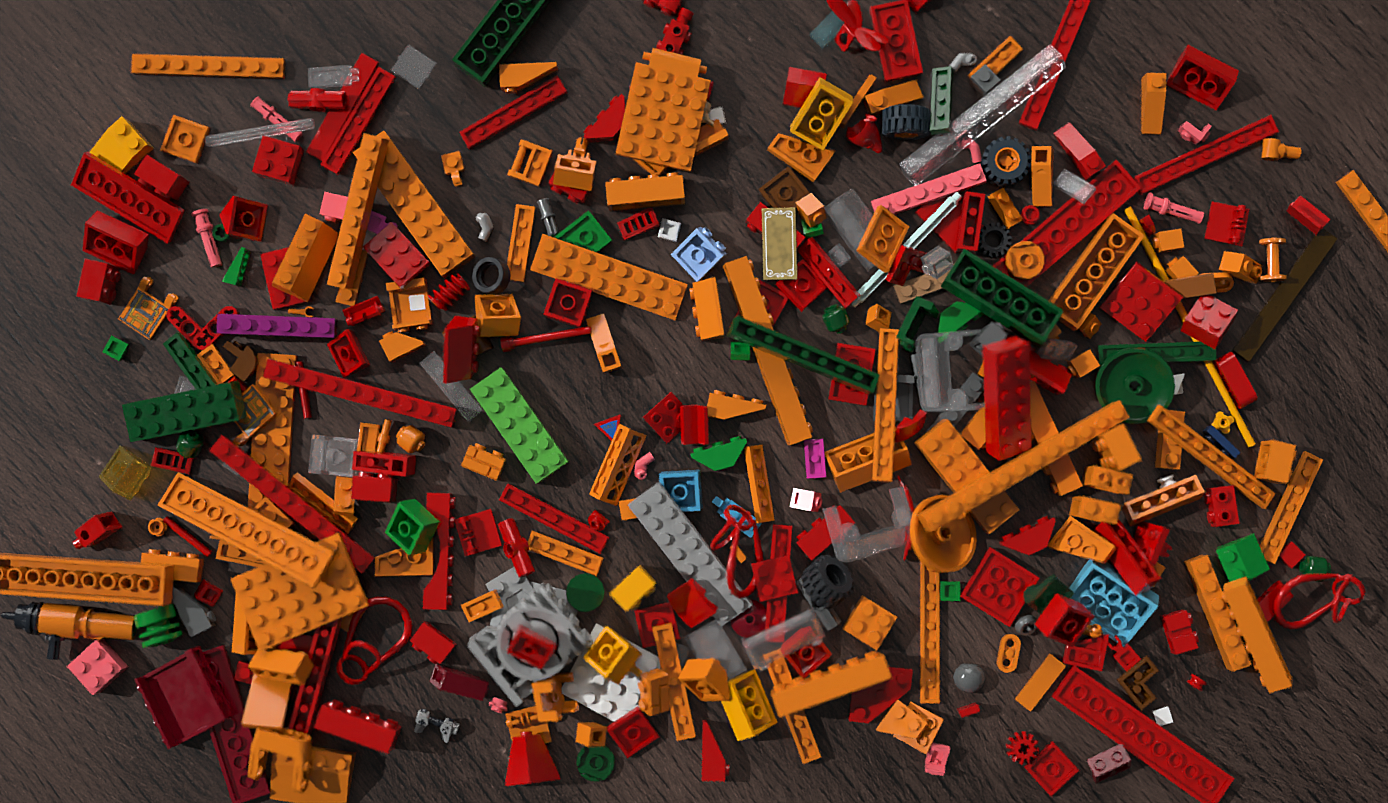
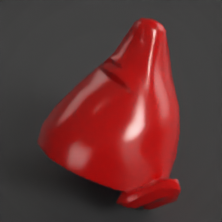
M866 114V118L862 119L852 128L848 127L846 132L847 140L880 154L882 152V143L879 130L875 124L877 118L874 115Z

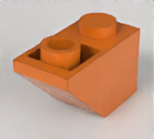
M1224 251L1219 270L1229 273L1232 277L1257 284L1262 274V265L1245 254Z

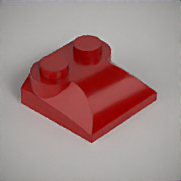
M809 625L795 631L780 647L782 655L803 679L832 655Z

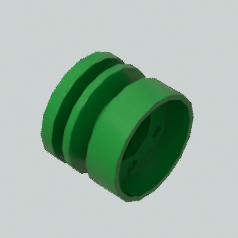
M174 604L158 607L133 616L136 628L146 627L147 630L139 635V638L149 636L150 639L141 643L142 648L157 647L172 642L183 635L182 630L172 632V628L180 626V623L170 624L169 622L170 619L177 616Z

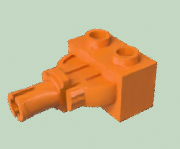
M582 138L576 140L573 155L572 150H569L567 155L558 154L553 184L592 190L596 161L590 160V153H587L585 158L588 146L586 139H583L582 144Z

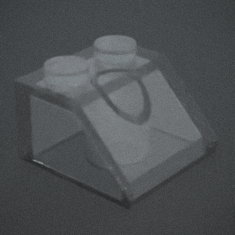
M312 435L308 473L353 477V451L356 450L357 439Z

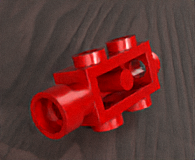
M680 7L677 13V20L672 19L670 24L666 23L663 30L665 36L663 41L659 40L656 49L667 51L666 47L672 46L673 50L671 52L683 55L684 50L681 48L684 43L687 44L692 34L689 32L690 26L687 24L688 21H691L694 13ZM678 28L681 30V32L679 34H675L673 32L674 29Z

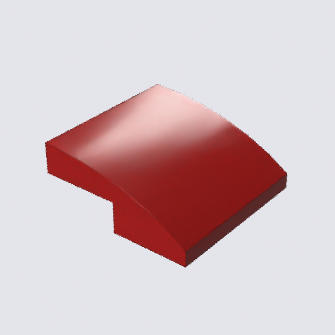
M693 578L667 594L673 609L690 628L714 615L718 609L716 605L704 596L706 590Z

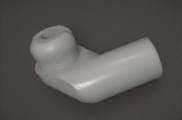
M960 53L949 66H952L953 72L956 73L961 66L975 64L977 57L972 53Z
M479 213L476 216V221L480 223L482 230L478 238L487 242L493 229V224L486 213Z

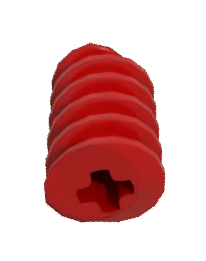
M457 271V276L450 274L451 282L446 279L444 280L445 287L440 284L438 285L440 292L433 290L434 297L427 295L439 310L447 311L446 304L453 306L451 299L458 301L457 294L464 296L463 288L468 291L470 290L469 284Z

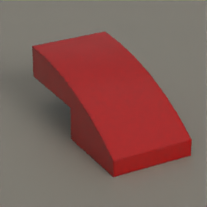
M920 409L913 419L904 417L896 428L894 442L898 443L907 440L917 434L924 427L927 412Z

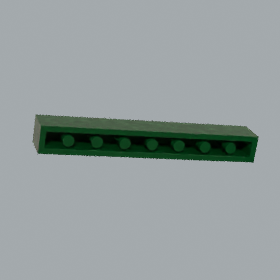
M740 316L733 318L727 336L866 394L874 392L880 377L875 372Z

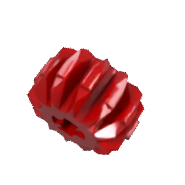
M1022 731L1020 737L1015 732V739L1012 737L1008 738L1012 744H1006V748L1011 749L1007 752V755L1012 756L1011 760L1013 762L1018 760L1020 765H1023L1024 759L1029 764L1031 763L1029 757L1037 758L1033 752H1039V748L1034 747L1038 744V741L1032 740L1033 735L1031 733L1027 736L1026 732ZM1021 744H1024L1026 746L1024 747V752L1018 750L1021 748Z

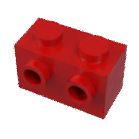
M1234 485L1206 488L1204 500L1208 504L1209 512H1207L1208 523H1211L1212 527L1239 524Z

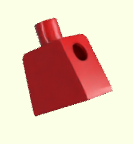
M112 511L94 515L75 530L77 538L72 543L79 550L82 547L86 548L97 545L122 528Z

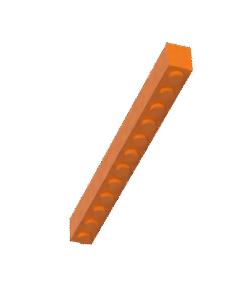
M1120 400L1112 402L920 512L917 516L926 532L933 531L1129 418V415Z

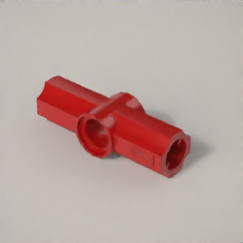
M311 88L310 91H290L288 103L290 108L323 112L326 109H345L348 105V98L345 91H326L321 88Z
M510 518L497 524L505 542L503 545L504 553L507 558H511L518 577L522 578L535 572L528 555L529 544L525 538H521L515 520Z

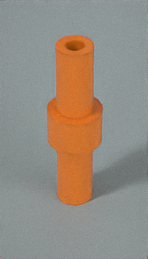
M390 419L384 420L382 431L378 435L377 441L379 443L376 452H384L386 443H389V431L392 424Z

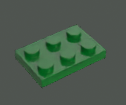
M589 210L554 237L597 253L612 242V239Z

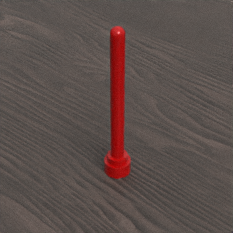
M587 326L517 339L510 338L509 336L501 337V347L503 352H509L515 349V346L590 334L592 328Z

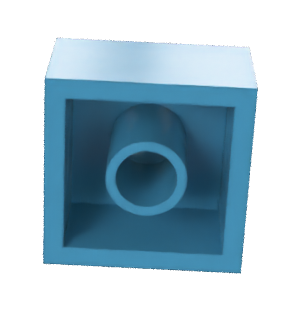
M700 470L665 471L659 474L660 483L682 512L700 511L703 508Z

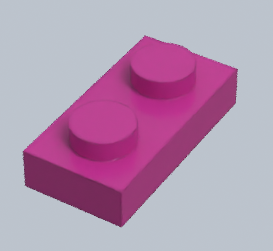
M823 439L804 440L806 479L826 477Z

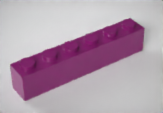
M217 314V333L336 338L337 319Z

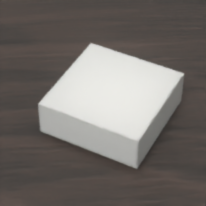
M662 218L658 238L677 242L681 223Z

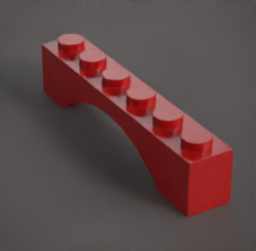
M427 493L426 509L440 521L437 527L440 540V558L433 578L423 591V609L447 610L449 605H452V594H449V586L453 585V574H450V567H453L454 556L451 555V547H454V536H451V528L455 527V517H452V509H455L456 499L453 497V493Z

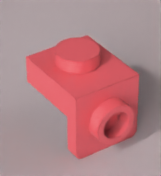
M1186 121L1177 131L1181 133L1180 135L1183 139L1197 144L1200 141L1204 142L1210 135L1208 130L1211 128V125L1207 124L1200 131Z
M932 743L925 759V772L944 776L950 746Z

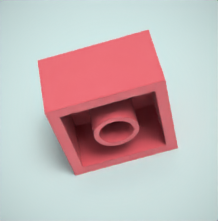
M103 638L95 640L67 667L92 695L101 693L129 666Z

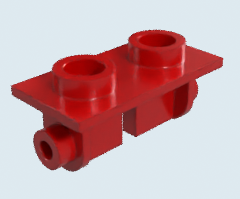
M378 296L342 310L348 326H355V324L364 321L366 318L380 316L385 311Z

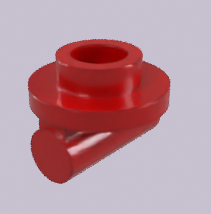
M596 510L588 517L591 528L598 531L603 530L610 522Z

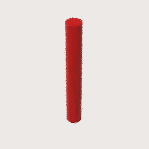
M303 361L295 362L297 367L304 368ZM299 388L304 419L312 418L307 389Z
M168 516L164 518L163 522L202 554L206 557L212 554L209 548Z

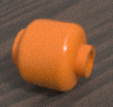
M413 425L403 426L396 435L397 444L410 454L416 451L420 452L425 446V434Z

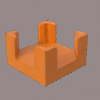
M572 672L555 673L548 678L532 683L539 722L558 721L562 719V715L559 714L574 713L579 710L578 701H565L564 694H562V683L574 681Z

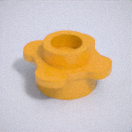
M1217 412L1212 426L1227 434L1230 432V425L1234 422V418L1224 415L1223 412Z

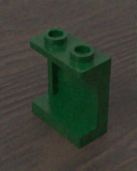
M916 296L896 336L900 342L899 345L907 352H920L921 349L913 340L926 315L937 319L940 312L934 303Z

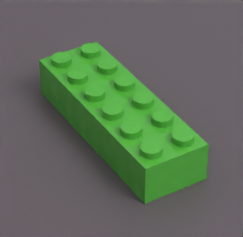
M502 367L470 389L536 484H539L569 463L566 456Z

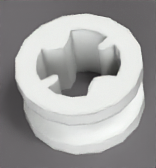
M1174 474L1157 480L1161 484L1160 489L1176 483L1173 480Z

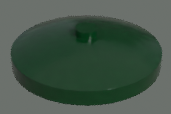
M1129 347L1113 353L1102 363L1096 376V394L1102 407H1105L1112 402L1120 400L1129 415V418L1122 421L1125 423L1138 424L1148 422L1157 405L1167 409L1174 396L1175 381L1169 364L1162 356L1146 348Z

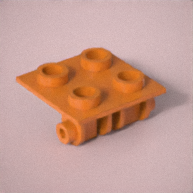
M910 702L908 707L928 722L929 725L919 739L893 736L927 754L944 719Z
M536 706L505 713L507 728L509 727L511 739L521 736L520 732L532 731V735L540 734L544 743L552 742L547 721H538Z

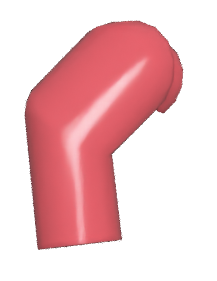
M971 137L961 139V147L963 149L969 148L973 163L980 162L982 157L979 145Z
M650 452L635 462L634 474L640 480L646 478L647 465L655 460Z

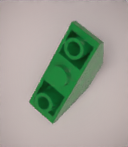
M956 301L938 315L935 342L937 345L941 342L943 344L947 343L953 338L952 333L956 330L960 333L968 327L967 322L970 319L975 321L983 313L968 303Z
M741 436L734 437L727 444H723V441L713 443L712 448L705 449L704 446L693 449L694 453L690 455L692 459L714 471L734 466L747 440L746 438L742 439Z

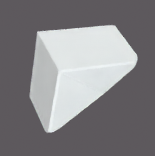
M1185 374L1173 375L1175 381L1174 395L1183 393L1182 380Z

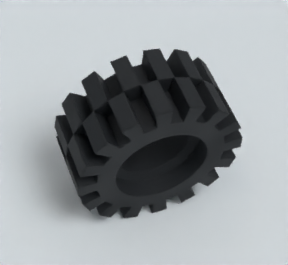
M993 222L988 225L986 224L980 229L978 244L980 254L982 253L984 257L993 259L1002 256L1009 250L1012 237L1009 235L1010 231L1005 229L1006 226H1001L1000 223L994 224ZM994 233L1000 237V245L998 247L992 248L988 246L986 238L989 234Z

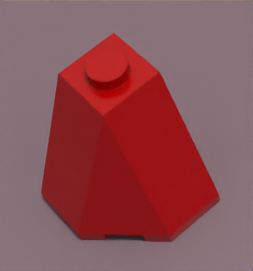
M532 731L520 732L521 736L513 737L505 786L560 780V775L540 734L532 735Z

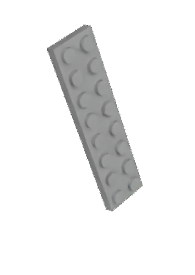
M660 482L628 504L629 508L686 582L693 578L706 590L704 596L718 607L713 617L721 627L752 606V602L748 597L736 598L730 593L727 585V569ZM735 581L737 589L743 591L741 587L738 585V583Z

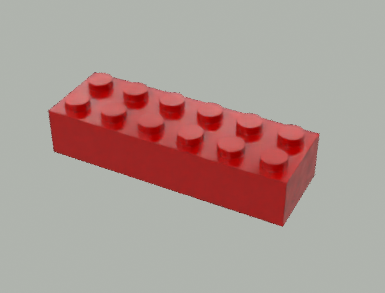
M1015 336L983 346L986 453L999 461L1032 449L1030 346L1028 342Z

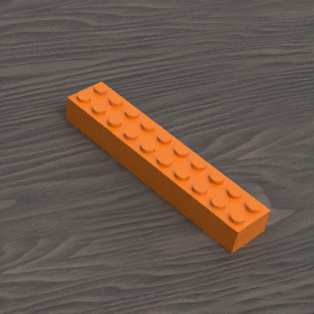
M0 553V594L161 606L172 603L174 564Z

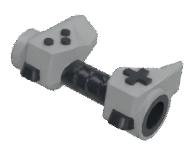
M420 709L416 717L414 731L415 733H421L428 723L440 727L442 740L447 743L451 734H457L460 723H457L453 718L441 720L432 717L429 711Z

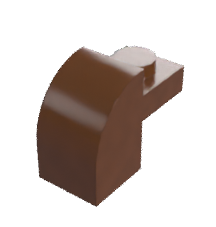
M227 340L223 347L238 357L229 371L244 382L249 383L256 374L258 365L256 350L248 345L244 349V346L238 341L231 342Z

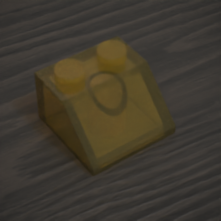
M120 445L99 475V478L112 492L131 501L139 492V488L144 480L149 477L152 468L144 460Z

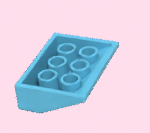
M1088 560L1064 595L1067 598L1082 603L1095 616L1090 625L1099 624L1102 628V633L1108 634L1109 638L1118 643L1114 637L1117 635L1122 642V646H1125L1159 604V595L1151 590L1135 596L1116 567L1109 562L1103 564Z

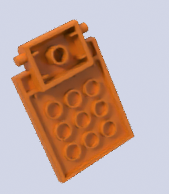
M652 48L651 53L644 52L642 59L649 61V65L635 63L615 155L690 172L711 80L698 77V73L706 74L707 70L706 66L700 65L701 59Z

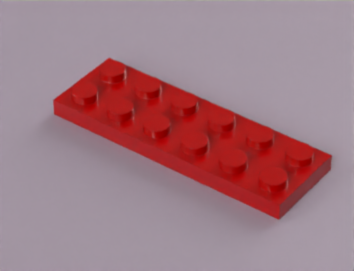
M88 151L83 153L71 186L167 244L172 241L185 211Z

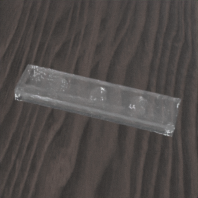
M435 351L420 362L421 366L467 422L483 411L460 381L448 384L443 383L444 362Z

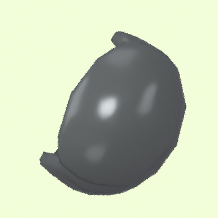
M961 664L955 670L953 676L955 685L961 691L968 693L979 691L984 686L986 679L985 672L976 664Z

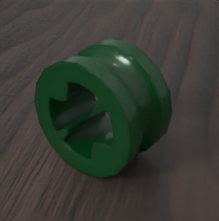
M223 224L216 225L212 231L213 237L220 242L228 241L231 238L228 234L224 233L225 237L223 238L218 235L221 228L225 231Z

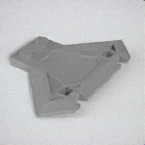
M515 567L486 583L485 585L489 591L497 590L504 607L493 612L490 626H498L504 614L519 603L522 598L528 596L531 591L537 589L540 584L529 581L527 576L518 577ZM553 587L556 598L558 600L561 598L567 605L568 613L570 615L573 613L576 616L577 610L572 608L567 602L566 590ZM522 612L528 620L537 619L544 621L556 632L554 626L548 621L541 618H530L526 612ZM507 624L505 627L510 632L509 638L511 637L512 639L514 631ZM495 645L490 651L496 658H499L497 646Z

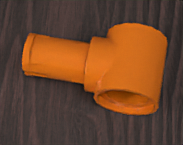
M1263 139L1261 156L1263 160L1277 161L1283 157L1299 159L1301 156V148L1285 146L1279 139Z

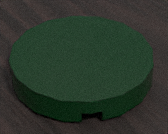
M583 573L576 575L569 581L566 587L567 602L577 611H593L604 599L603 584L592 574Z
M606 745L602 747L584 746L577 756L576 764L583 778L588 781L598 782L611 775L614 770L615 758L611 749Z

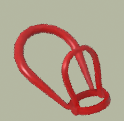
M729 505L724 510L727 524L714 538L710 548L711 550H718L734 538L727 565V585L730 593L736 598H746L754 592L756 583L753 575L750 584L743 591L738 590L735 584L734 571L740 530L749 531L753 526L756 562L763 561V552L756 521L753 520L751 513L740 506ZM729 510L737 511L743 515L739 522L730 515ZM746 519L749 525H743ZM731 525L735 528L724 541L717 544Z
M1305 574L1297 576L1288 581L1276 596L1273 607L1275 620L1283 628L1291 630L1303 628L1333 606V621L1340 623L1348 606L1360 603L1363 600L1366 592L1365 587L1361 581L1350 574L1342 576L1339 574ZM1336 578L1332 585V591L1335 595L1333 601L1299 621L1290 622L1283 618L1281 612L1282 603L1292 588L1304 582ZM1344 581L1337 590V583ZM1349 582H1353L1360 589L1361 595L1359 598L1351 599L1341 595ZM1341 601L1344 604L1338 615V603Z
M373 597L367 600L369 606L353 613L343 655L337 662V673L344 682L352 685L362 683L367 679L369 673L407 644L412 633V620L407 609L399 601L389 597ZM376 604H386L394 607L401 614L404 621V632L401 639L382 656L378 650L365 642L354 641L351 643L361 614L368 607ZM354 646H361L371 651L376 656L377 661L368 667L360 657L349 655L348 652ZM345 660L357 662L363 669L362 678L357 680L347 677L342 671V663Z

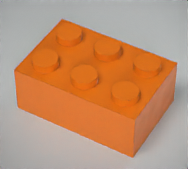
M1124 424L1113 426L1090 441L1091 447L1100 456L1099 462L1102 468L1114 471L1122 470L1141 460Z

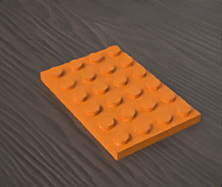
M340 533L316 542V544L336 554L316 589L269 564H264L231 579L259 651H263L369 606Z

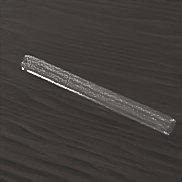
M308 118L205 137L207 146L212 147L262 138L263 135L270 137L315 128L313 119Z

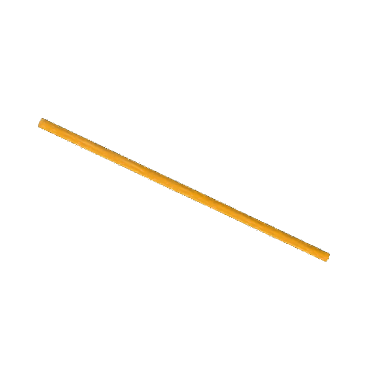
M1132 207L1125 209L1124 211L1132 226L1145 235L1141 243L1159 278L1162 281L1169 280ZM1180 301L1175 308L1184 322L1188 314ZM1191 337V339L1193 340V342H1200V341L1194 339L1193 337ZM1204 361L1248 447L1255 445L1256 443L1212 361Z

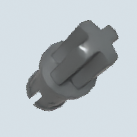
M549 198L537 201L542 215L541 220L545 223L548 235L551 237L556 236L559 233L554 218L556 215L551 209Z

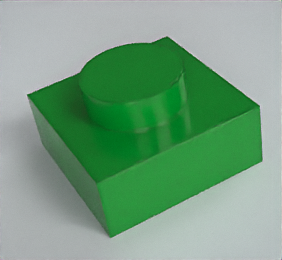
M803 219L801 220L805 239L824 234L821 223L810 228Z
M111 335L103 353L121 362L130 344Z
M731 342V360H750V345L742 342Z
M940 581V601H960V581Z

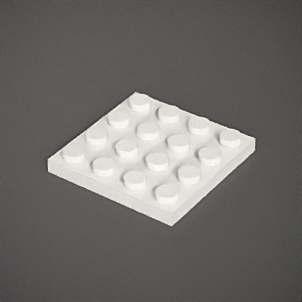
M596 623L590 634L591 645L605 627ZM627 640L642 653L635 662L636 667L642 670L643 673L650 672V670L656 668L660 669V660L657 655ZM589 648L585 649L578 656L570 671L573 673L574 681L564 683L562 694L615 722L639 706L641 692L638 689V682H640V677L638 678L631 672L627 673L620 684L617 685L605 678L583 658Z

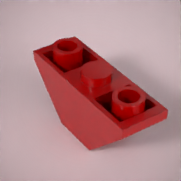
M620 94L619 97L615 96L609 103L610 107L598 114L594 125L590 124L584 130V139L588 142L614 141L619 136L625 113V97L623 94Z
M1044 516L1037 520L1038 524L1031 526L1028 524L1019 528L1021 532L1017 534L1011 532L1002 536L1003 540L999 544L1014 551L1031 555L1047 547L1056 520L1055 518Z

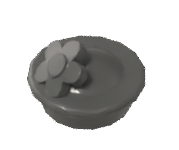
M1027 615L1020 618L1015 624V630L1025 636L1032 634L1037 629L1035 625L1036 617Z

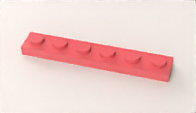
M977 164L873 200L871 204L874 212L877 206L882 205L895 215L953 195L956 192L959 193L985 184L987 180L981 164Z

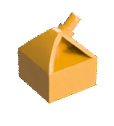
M607 626L583 656L605 678L617 685L620 684L627 673L631 672L638 678L640 673H643L642 670L636 667L635 663L642 653L619 633Z

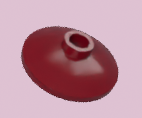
M751 600L752 606L730 620L733 630L744 638H754L765 631L766 608L758 601ZM747 616L753 617V621L751 623H748L746 621Z

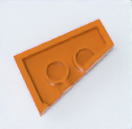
M780 133L777 134L767 151L812 182L817 179L835 153V150H821L814 145Z
M1069 516L1047 545L1050 549L1103 564L1108 561L1117 549L1072 516Z
M432 537L424 553L409 556L401 548L376 556L375 577L434 576V537Z

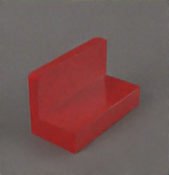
M1301 195L1287 209L1290 215L1315 235L1331 220Z
M698 404L680 406L681 444L699 443L708 445V407Z

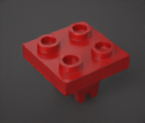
M1141 522L1136 529L1133 540L1150 564L1155 566L1159 556L1169 557L1166 550H1172V547L1165 542L1169 529Z

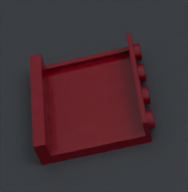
M200 646L191 648L181 656L152 672L134 679L138 691L145 700V706L150 711L154 724L162 735V741L168 749L178 746L234 716Z

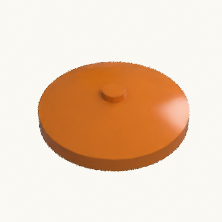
M936 495L923 500L914 510L910 522V538L914 551L928 568L940 573L954 572L965 567L974 555L977 542L975 524L969 511L964 512L933 531H925L917 514L948 497L947 495Z

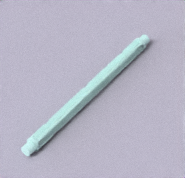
M956 192L952 197H949L904 243V246L915 249L941 220L958 205L962 196ZM879 269L858 290L861 296L851 305L856 308L859 303H862L886 279L888 272L884 273Z

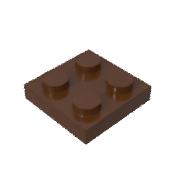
M789 166L758 189L772 208H795L796 210L795 202L810 194Z

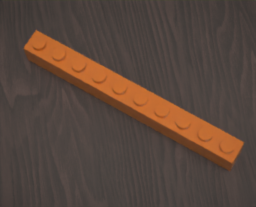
M747 256L725 263L723 268L741 317L773 330V318L771 314H767L765 308L767 302L764 295L761 296L759 289L761 286L758 278H754L752 272L754 266L751 259L748 260ZM752 347L787 445L812 438L811 433H813L810 422H806L804 416L806 415L804 405L799 402L798 397H800L797 386H793L791 380L793 379L791 369L787 368L786 360Z

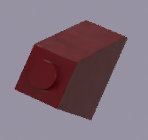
M435 664L430 682L439 690L483 701L484 696L488 694L489 682L485 679L441 664Z

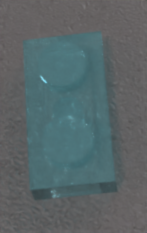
M832 11L809 36L823 49L837 35L844 22Z

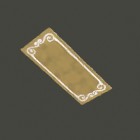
M762 208L763 280L797 279L795 208Z

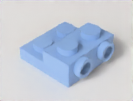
M706 227L696 228L671 254L696 282L700 281L726 255L724 251L726 249L725 246L719 241L715 242L711 238V231Z

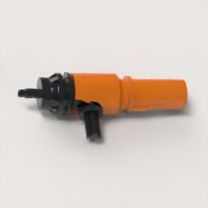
M32 602L28 605L19 604L15 612L1 613V618L14 620L15 629L24 630L27 634H35L37 636L41 633H46L45 640H49L47 659L59 660L61 641H65V638L77 639L83 635L84 638L88 639L114 638L134 640L138 631L133 615L94 612L93 609L85 611L81 606Z

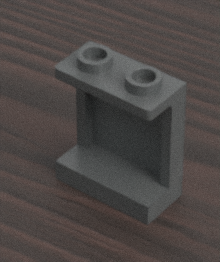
M897 375L895 411L897 426L904 417L913 419V384L915 375ZM877 384L874 390L873 421H875Z

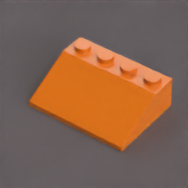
M312 746L309 785L302 794L295 792L292 787L295 758L273 752L270 799L292 803H348L356 753Z

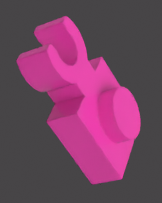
M371 211L367 230L378 234L389 223H385V216Z

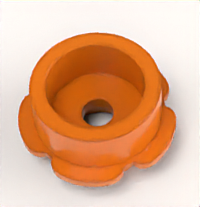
M162 518L152 519L148 524L149 533L157 537L164 535V531L167 530V525L163 522Z

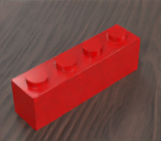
M1119 518L1117 524L1102 521L1093 530V532L1117 548L1109 559L1135 596L1148 592L1161 579Z

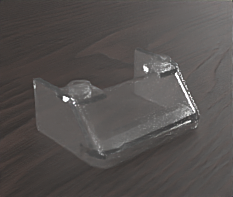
M981 329L922 334L917 338L916 355L920 405L925 411L977 410L985 407V403L968 404L967 395L963 390L952 389L949 351L958 350L962 346L964 335L979 334Z
M903 486L889 489L895 509L892 514L894 526L860 536L858 528L852 523L841 525L836 506L823 509L834 551L839 561L844 563L855 561L906 544L912 516Z
M811 606L807 607V611L747 639L741 638V642L754 669L764 670L770 667V662L809 644L815 646L823 642L822 638L825 637V634Z

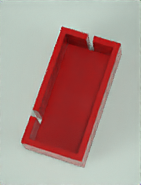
M333 699L322 705L314 728L387 754L395 748L402 726L398 725L397 721L392 719L383 721L378 714L372 712L366 714L361 712V708L343 706L344 703L339 700Z

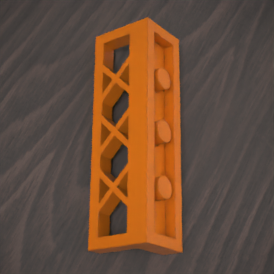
M618 425L589 495L617 506L647 435L634 431L624 425ZM636 435L639 438L637 443L632 446L631 440ZM630 454L629 461L624 464L623 459L625 455ZM622 471V478L616 481L617 473ZM614 489L615 494L611 500L607 497L609 492Z

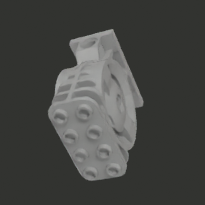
M543 582L537 589L531 591L528 596L522 598L519 603L504 614L498 626H486L479 633H475L470 637L468 647L516 706L533 692L530 680H533L534 683L536 680L554 675L564 665L572 662L573 658L581 655L582 651L591 647V635L585 628L583 630L580 628L577 617L573 613L571 615L568 613L567 605L561 598L559 600L556 598L555 590L549 583L546 585ZM522 612H526L530 618H541L548 621L554 626L559 635L558 653L560 657L558 658L553 651L542 669L525 666L518 662L513 655L506 652L509 647L510 632L505 627L507 624L514 631L513 637L519 625H522L555 641L556 648V635L552 627L541 620H528ZM495 645L497 646V652L500 660H498L490 651V649L493 648ZM505 668H506L509 672H511L512 674H514L515 676H517V678H515V679L512 680V677H511V676L509 675V673L505 670Z

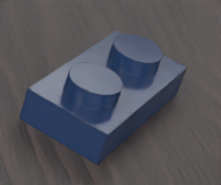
M1207 426L1202 431L1206 435L1205 439L1212 445L1215 444L1229 458H1236L1241 453L1214 426Z

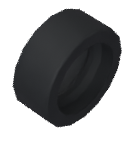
M486 257L475 265L472 279L473 284L478 290L483 293L496 295L502 293L507 288L511 274L505 262L494 257ZM491 265H496L499 270L498 280L493 286L487 287L484 282V274Z

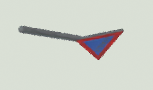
M621 414L594 425L612 441L620 424Z

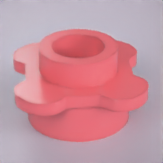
M493 698L492 702H489L492 711L497 713L507 712L506 706L508 703L506 701Z

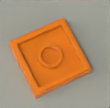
M173 115L160 150L198 164L211 128Z

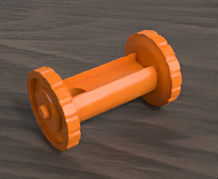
M1273 237L1259 240L1260 245L1267 246V275L1261 276L1260 281L1276 282L1287 280L1286 275L1279 274V245L1285 244L1286 239Z

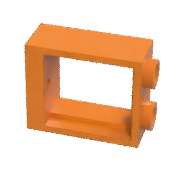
M1086 466L1081 483L1086 487L1115 494H1129L1133 475L1098 466Z

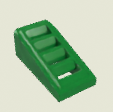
M243 247L240 248L222 282L233 286H242L250 250Z

